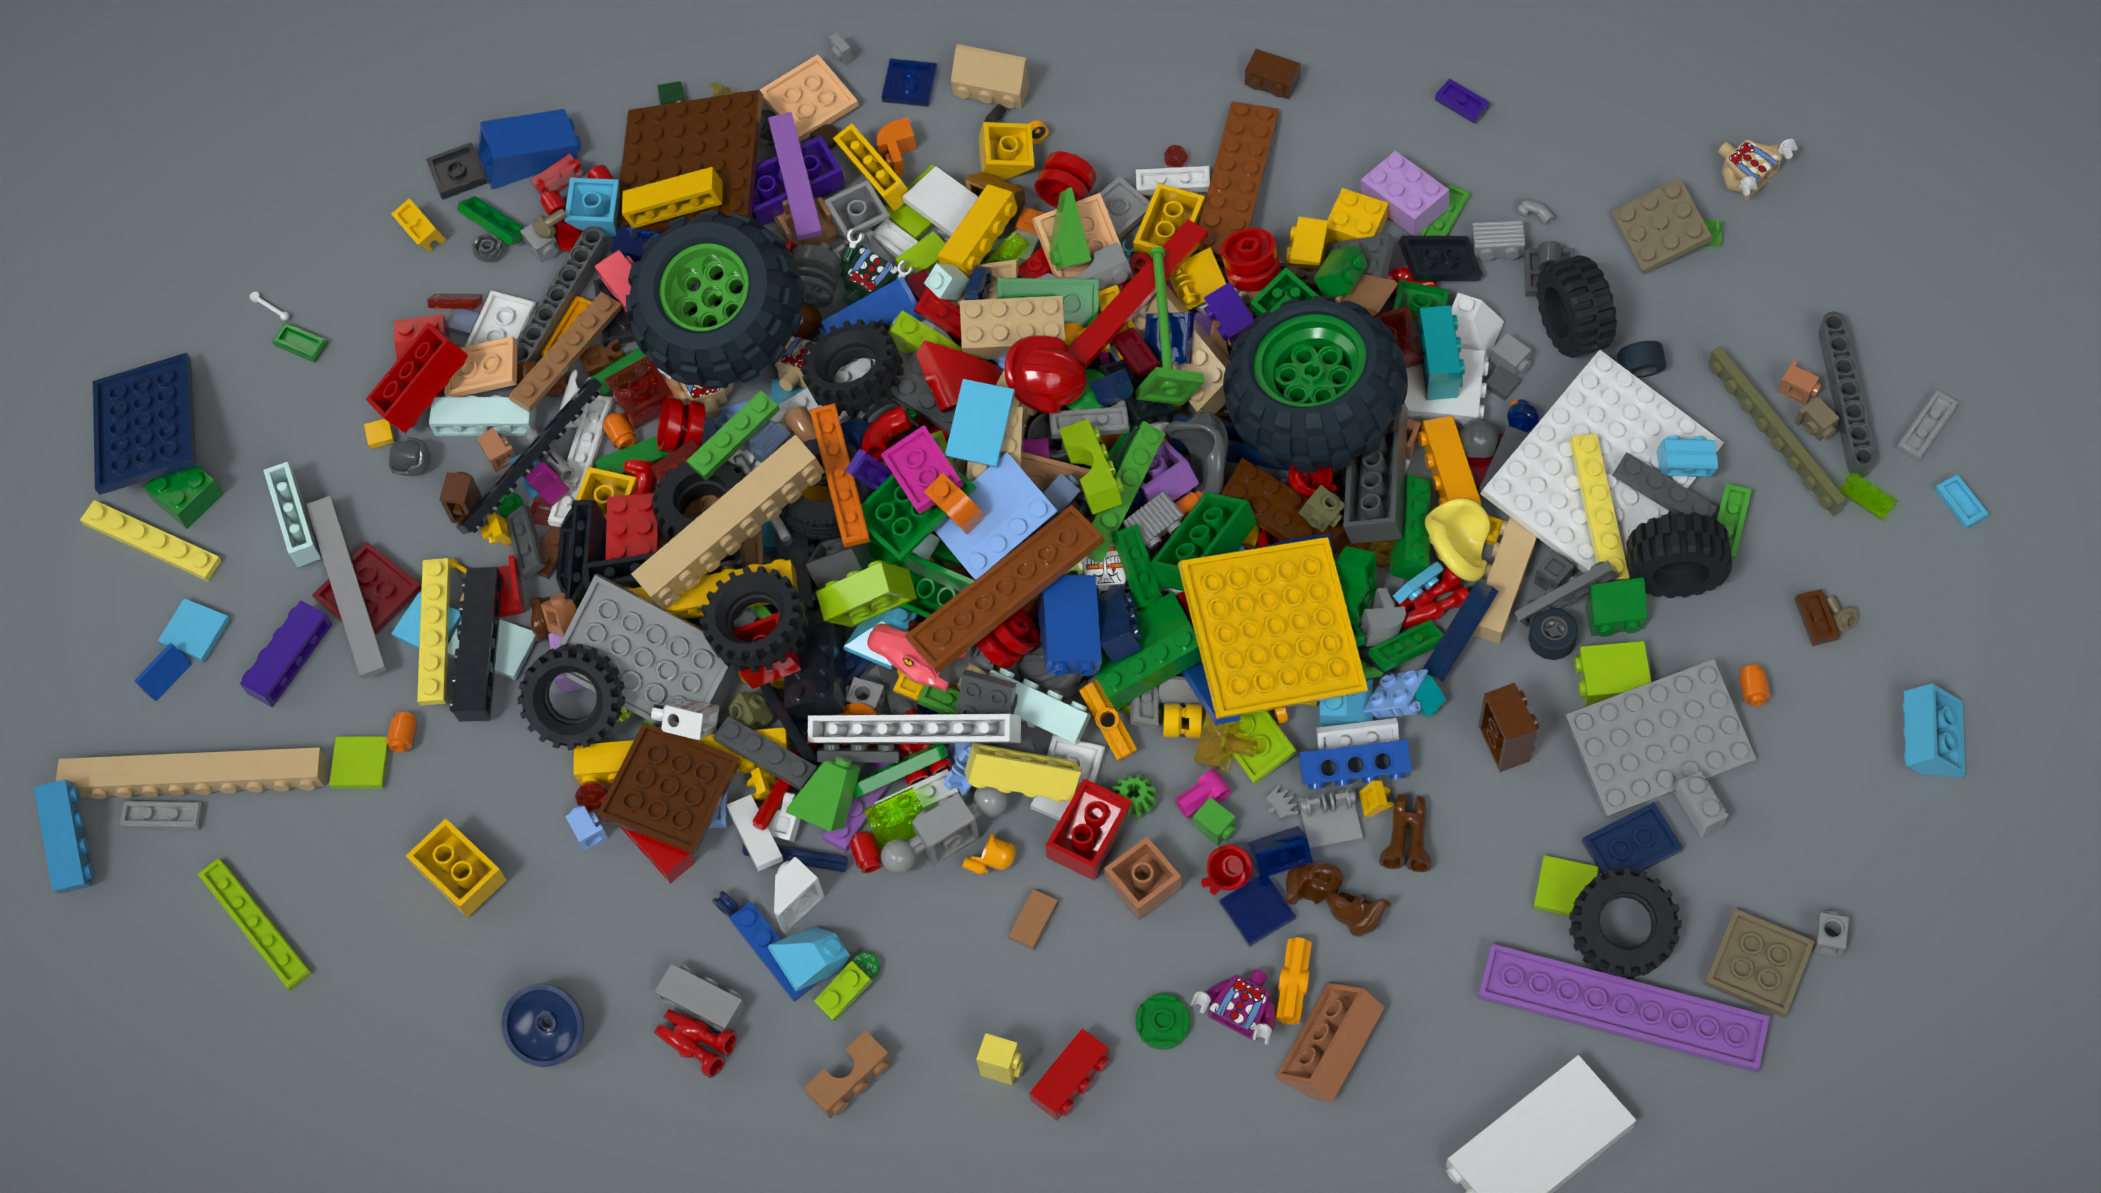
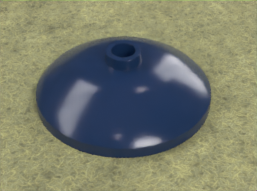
M533 984L519 990L510 998L502 1015V1033L507 1046L516 1057L533 1066L548 1067L565 1061L577 1050L584 1033V1020L579 1005L568 992L552 984ZM545 1017L551 1018L552 1025L546 1024Z

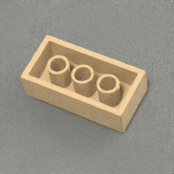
M1063 296L960 301L962 352L981 359L1006 358L1010 347L1017 340L1033 335L1052 336L1065 342Z

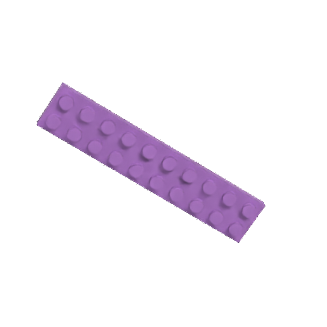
M1492 943L1478 999L1753 1072H1758L1770 1018L1767 1015Z

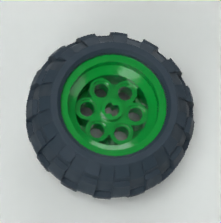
M1313 296L1312 300L1299 302L1297 298L1283 302L1281 308L1273 312L1266 311L1251 322L1250 331H1245L1236 340L1229 357L1231 364H1227L1223 379L1227 411L1236 432L1253 451L1258 448L1259 454L1269 463L1280 468L1291 465L1295 467L1297 472L1315 473L1318 471V468L1332 466L1333 471L1351 465L1350 460L1358 456L1368 457L1381 446L1382 437L1387 436L1388 433L1392 434L1400 419L1403 410L1402 404L1405 402L1408 390L1405 358L1391 330L1378 317L1374 319L1365 307L1346 300L1337 303L1333 297Z

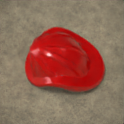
M1045 335L1027 336L1017 340L1007 353L1004 365L1007 386L1015 390L1014 397L1033 410L1048 414L1060 413L1061 406L1076 401L1086 389L1087 377L1083 366L1073 355L1068 353L1066 343L1059 338Z

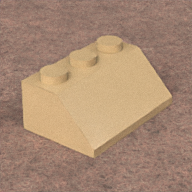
M957 44L951 76L952 93L954 96L962 99L968 98L986 104L993 103L1003 105L1006 108L1022 109L1029 89L1027 59L1025 57Z

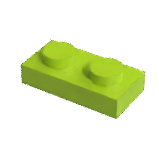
M851 960L814 1002L833 1021H836L873 980Z

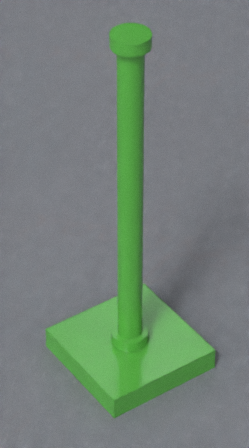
M1154 247L1150 250V256L1153 258L1163 368L1155 367L1135 390L1137 400L1184 405L1204 383L1203 373L1173 369L1163 261L1165 249L1163 247Z

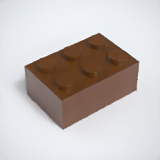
M1515 683L1484 693L1478 727L1500 772L1530 762L1537 729H1539L1535 715L1530 714L1526 707L1528 702L1522 690L1519 691Z

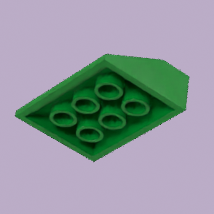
M953 467L964 484L960 489L969 496L977 487ZM893 473L861 504L869 538L900 562L948 517L936 504L919 514Z
M1173 591L1136 612L1140 621L1137 625L1143 636L1140 639L1141 651L1112 663L1101 646L1102 662L1099 674H1095L1115 709L1122 707L1202 661L1194 628Z

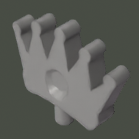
M1277 785L1272 793L1266 797V803L1271 806L1267 809V813L1271 814L1275 811L1278 820L1297 816L1298 811H1292L1297 807V803L1289 804L1294 800V796L1285 797L1288 794L1287 789L1277 793L1280 790V786Z

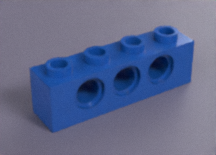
M1408 739L1298 753L1302 785L1308 784L1309 789L1325 788L1324 782L1335 781L1336 786L1352 784L1351 779L1362 778V783L1372 782L1373 780L1379 781L1378 776L1388 774L1389 780L1406 778L1405 772H1412ZM1378 754L1386 755L1389 760L1388 766L1383 770L1375 765V758ZM1352 757L1359 758L1362 763L1361 770L1357 773L1351 772L1348 768V761ZM1325 760H1329L1335 765V771L1331 776H1326L1321 772V764Z

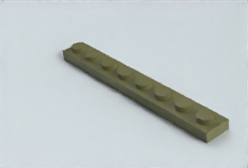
M1721 346L1712 350L1708 362L1711 372L1716 376L1718 375L1724 382L1726 390L1737 398L1742 410L1751 415L1755 420L1757 428L1769 437L1773 448L1778 452L1780 451L1786 458L1788 466L1793 471L1796 470L1802 478L1805 487L1814 492L1818 497L1820 505L1825 510L1828 509L1832 516L1841 512L1846 498Z

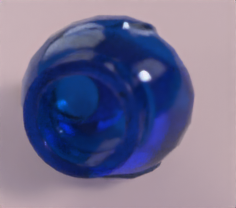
M1525 399L1515 400L1510 403V408L1507 412L1509 426L1524 432L1532 431L1539 423L1537 409Z

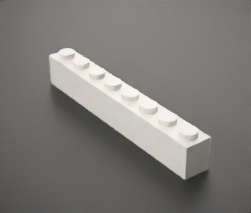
M1013 714L808 716V743H1021V716Z

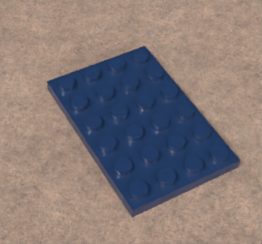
M187 352L93 381L95 490L99 495L196 466L191 358Z

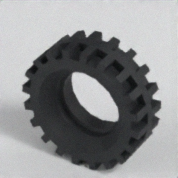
M858 319L856 324L851 325L848 320L844 321L843 327L836 329L835 325L829 327L831 332L827 335L820 333L817 336L819 341L816 344L810 343L808 346L810 354H803L802 360L805 365L801 366L802 378L818 406L821 405L822 407L835 403L838 416L843 411H846L848 416H854L855 410L861 409L863 413L868 412V406L875 404L878 407L882 404L881 398L884 396L890 398L893 395L891 388L892 386L898 387L901 382L898 376L904 373L901 366L904 363L890 333L888 334L884 326L878 328L874 321H870L866 325L863 319ZM864 357L875 359L873 367L862 377L848 383L837 384L833 382L837 371L847 362Z
M758 566L757 572H752L749 567H744L743 574L736 576L733 571L728 574L730 580L723 583L721 580L716 582L718 590L715 593L709 591L706 597L710 603L701 607L705 618L700 619V625L704 629L702 633L707 642L725 665L730 667L733 664L737 671L743 672L745 667H749L752 673H758L759 666L765 665L769 671L774 669L773 662L780 660L783 664L787 661L785 655L789 651L794 654L798 651V647L795 644L796 641H804L806 637L802 628L808 627V620L805 616L807 609L788 577L784 576L782 578L778 570L775 569L767 573L764 566ZM759 602L774 605L778 609L779 619L771 633L755 641H742L734 635L733 623L742 610L749 605Z
M564 644L557 649L552 648L526 670L524 673L525 677L520 682L518 688L521 689V695L517 699L518 704H522L523 711L520 713L521 718L528 719L530 725L527 728L530 732L536 730L541 735L538 740L543 743L549 740L553 742L552 747L557 749L562 745L567 746L568 750H574L577 746L586 748L593 742L600 741L613 728L622 714L621 708L625 703V697H622V690L625 686L624 682H620L617 675L620 673L618 668L613 669L608 663L611 660L608 656L602 658L597 654V649H584L583 644H577L575 647H569L568 644ZM566 672H577L586 676L593 683L597 702L594 710L588 716L580 719H569L560 715L553 708L549 689L552 681L558 675Z
M1624 868L1622 871L1612 869L1607 871L1606 874L1596 876L1584 887L1575 899L1573 909L1570 912L1571 927L1569 933L1570 936L1573 935L1575 951L1579 950L1584 957L1582 960L1585 964H1592L1596 967L1595 971L1634 979L1636 976L1649 974L1672 954V950L1680 938L1678 931L1681 927V920H1678L1677 915L1680 909L1678 904L1674 905L1670 898L1673 895L1669 889L1665 891L1660 886L1662 881L1658 878L1652 880L1646 876L1647 872L1642 870L1636 873L1631 872V868ZM1624 897L1634 899L1642 904L1648 911L1651 919V931L1647 940L1640 946L1633 948L1618 947L1609 942L1602 933L1600 926L1601 912L1607 903L1613 899Z

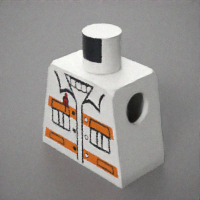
M1112 542L1104 560L1100 564L1088 556L1081 560L1083 575H1096L1098 595L1119 585L1124 587L1126 575L1114 542Z
M676 699L665 706L655 704L652 708L651 719L662 722L663 732L701 740L716 732L719 705Z

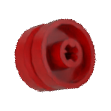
M1056 151L1050 153L1034 187L1037 195L1045 203L1057 209L1061 192L1067 188H1072L1076 202L1085 199L1093 188L1097 177L1093 167L1081 157L1068 152Z
M1255 227L1241 229L1228 236L1221 245V256L1225 265L1226 278L1237 290L1249 292L1264 289L1280 274L1281 265L1277 255L1276 240L1265 229Z
M666 397L658 423V451L672 453L678 447L679 453L683 455L686 449L694 452L699 449L705 421V406L703 402L690 400L684 407L683 401L680 398Z
M1020 608L978 641L976 645L993 664L1009 669L1023 655L1029 653L1039 644L1040 637L1033 620Z

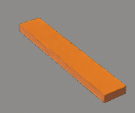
M834 403L810 409L843 546L846 548L870 542L854 476L845 471L850 464L836 405Z

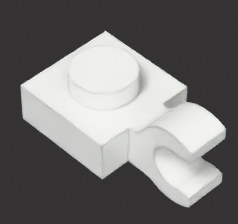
M785 793L781 810H777L770 821L768 829L772 837L790 842L795 841L801 819L786 813L787 807L796 797L795 794Z

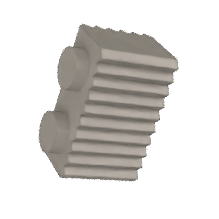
M1523 220L1472 222V249L1476 259L1488 261L1493 258L1504 257L1513 260L1523 257L1525 249Z
M1162 491L1125 519L1122 528L1138 524L1145 547L1152 550L1162 542V536L1168 532L1172 535L1183 521L1184 514L1166 492Z
M1698 771L1679 780L1674 794L1700 837L1705 838L1723 829L1728 813H1725L1726 809L1722 808L1723 804L1719 803L1720 800L1716 799L1717 795L1714 794V790H1711V786L1708 785L1709 781L1705 780L1706 777L1702 776L1703 772Z

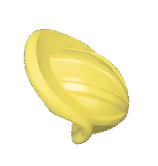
M1466 498L1450 500L1434 508L1426 516L1425 526L1430 535L1429 542L1432 544L1437 557L1459 578L1469 582L1480 580L1487 567V561L1482 560L1484 542L1490 529V522L1486 511L1477 502Z

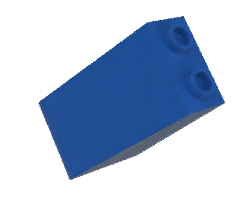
M565 109L480 122L478 154L491 189H497L540 174L569 154H571L573 159H577L578 151L581 150L580 139L574 135L572 118H568Z
M902 276L819 322L817 332L818 334L823 333L827 335L831 332L829 327L835 325L836 329L843 327L844 321L848 320L853 325L856 324L858 319H863L866 325L870 321L877 323L882 319L891 326L902 310L920 322L926 319L913 312L917 301Z
M1062 575L1039 593L1037 599L1045 674H1053L1055 676L1066 674L1090 676L1099 674L1102 658L1096 575Z

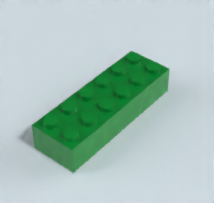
M872 539L868 542L871 563L883 561L887 564H897L899 567L909 569L917 598L900 607L928 618L975 581L911 553L900 562L878 546Z

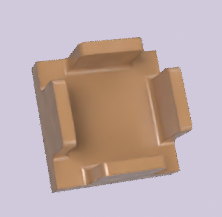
M821 196L815 198L814 203L822 235L799 241L789 201L787 199L782 202L784 213L774 217V221L786 242H794L797 246H818L820 242L829 244L839 239V234L833 225L831 213Z

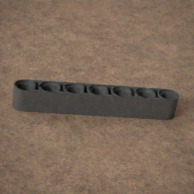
M592 226L582 232L517 338V364L528 361L538 362L542 358L541 352L575 296L580 297L596 270L595 265L602 261L608 249L604 234L600 228Z
M1832 311L1825 314L1819 329V340L1835 413L1839 417L1838 427L1847 468L1853 476L1863 478L1869 475L1876 459V452L1847 322L1841 313Z

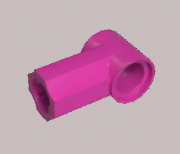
M1211 769L1198 779L1197 784L1176 797L1175 803L1183 816L1189 819L1195 815L1210 797L1217 803H1221L1231 794L1232 789L1216 769Z

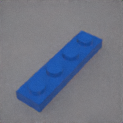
M751 901L729 917L735 928L793 1002L816 986V984H813L798 991L794 990L768 949L770 944L781 939Z

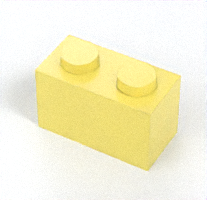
M985 1033L976 1059L981 1076L1013 1085L1015 1077L1020 1078L1024 1062L1021 1061L1022 1053L1019 1051L1017 1042Z

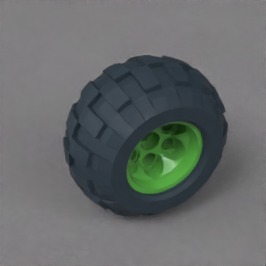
M701 211V215L697 218L689 219L686 216H682L668 223L670 229L659 237L653 234L644 244V255L640 262H633L629 272L628 283L631 285L630 295H626V311L636 344L658 369L669 375L672 379L686 385H700L709 389L729 387L728 384L738 381L746 383L761 376L760 370L771 362L775 365L787 352L785 346L792 336H796L802 319L800 311L801 305L804 302V287L793 255L773 231L760 225L758 221L744 215L734 213V216L726 215L722 211ZM724 272L721 279L714 280L717 273ZM701 283L698 290L691 291L693 285ZM742 285L743 290L738 294H734L735 288ZM717 300H721V304L716 307L714 303ZM692 308H698L697 312L694 315L688 316V313ZM712 321H717V325L708 327Z

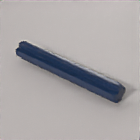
M743 844V854L750 856L745 844ZM777 845L783 857L782 862H790L796 857L805 866L845 872L848 866V858L846 856Z

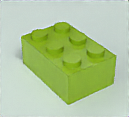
M883 561L872 562L868 565L867 569L850 572L846 575L847 578L828 582L825 584V588L816 591L824 621L854 627L917 598L909 569L899 567L897 564H887Z

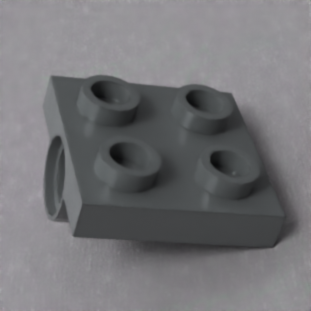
M1545 241L1538 248H1525L1524 274L1526 296H1536L1538 292L1536 283L1539 280L1537 277L1544 266L1574 257L1575 248H1561V244L1556 241Z
M965 669L962 673L956 714H1014L1018 700V694L1015 693L1017 683Z

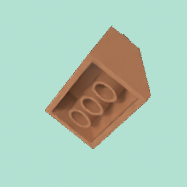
M1327 983L1275 1078L1313 1099L1332 1103L1385 1007L1364 988Z

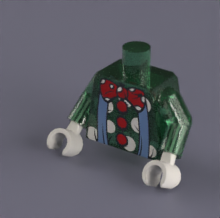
M854 229L848 232L847 239L850 244L846 245L841 260V277L844 279V288L849 291L844 298L847 305H852L902 276L906 281L905 277L907 275L910 276L915 273V266H911L907 272L905 271V265L908 263L906 260L901 261L897 268L864 246L860 245L858 248L857 243L863 241L864 233L861 232L859 239L854 240L852 236Z

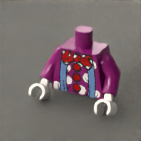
M1253 969L1248 980L1235 975L1231 980L1225 979L1204 992L1195 993L1190 1005H1201L1200 1013H1205L1209 1006L1208 1017L1253 1041H1256L1257 1037H1263L1265 1039L1264 1044H1269L1271 1032L1276 1024L1275 1005L1270 1001V992L1262 988L1268 978L1264 972Z

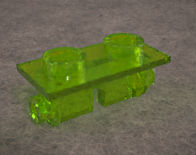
M1851 472L1845 480L1846 483L1839 490L1843 495L1882 521L1898 503V501L1893 499L1892 495H1887L1860 477L1859 473Z

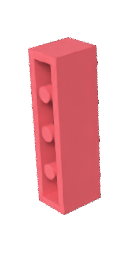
M620 250L595 265L600 279L627 313L626 295H630L631 290L628 276L633 260L629 255L624 257Z

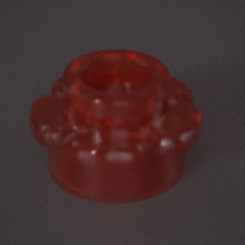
M1179 145L1168 147L1164 153V162L1167 166L1179 168L1188 160L1187 153Z

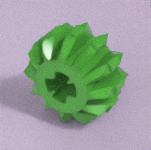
M1128 773L1126 781L1118 778V786H1113L1112 792L1132 801L1126 818L1129 819L1132 813H1136V817L1140 819L1142 811L1150 814V806L1156 805V798L1154 796L1157 794L1156 788L1151 787L1152 781L1150 778L1142 781L1141 773L1136 778H1132V775Z

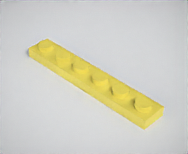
M1597 434L1571 436L1569 442L1596 563L1608 560L1616 567L1620 577L1611 582L1628 580L1629 573Z
M93 500L80 519L82 524L207 582L222 562L217 555L96 500Z
M448 558L423 560L417 698L420 706L446 704L451 562Z

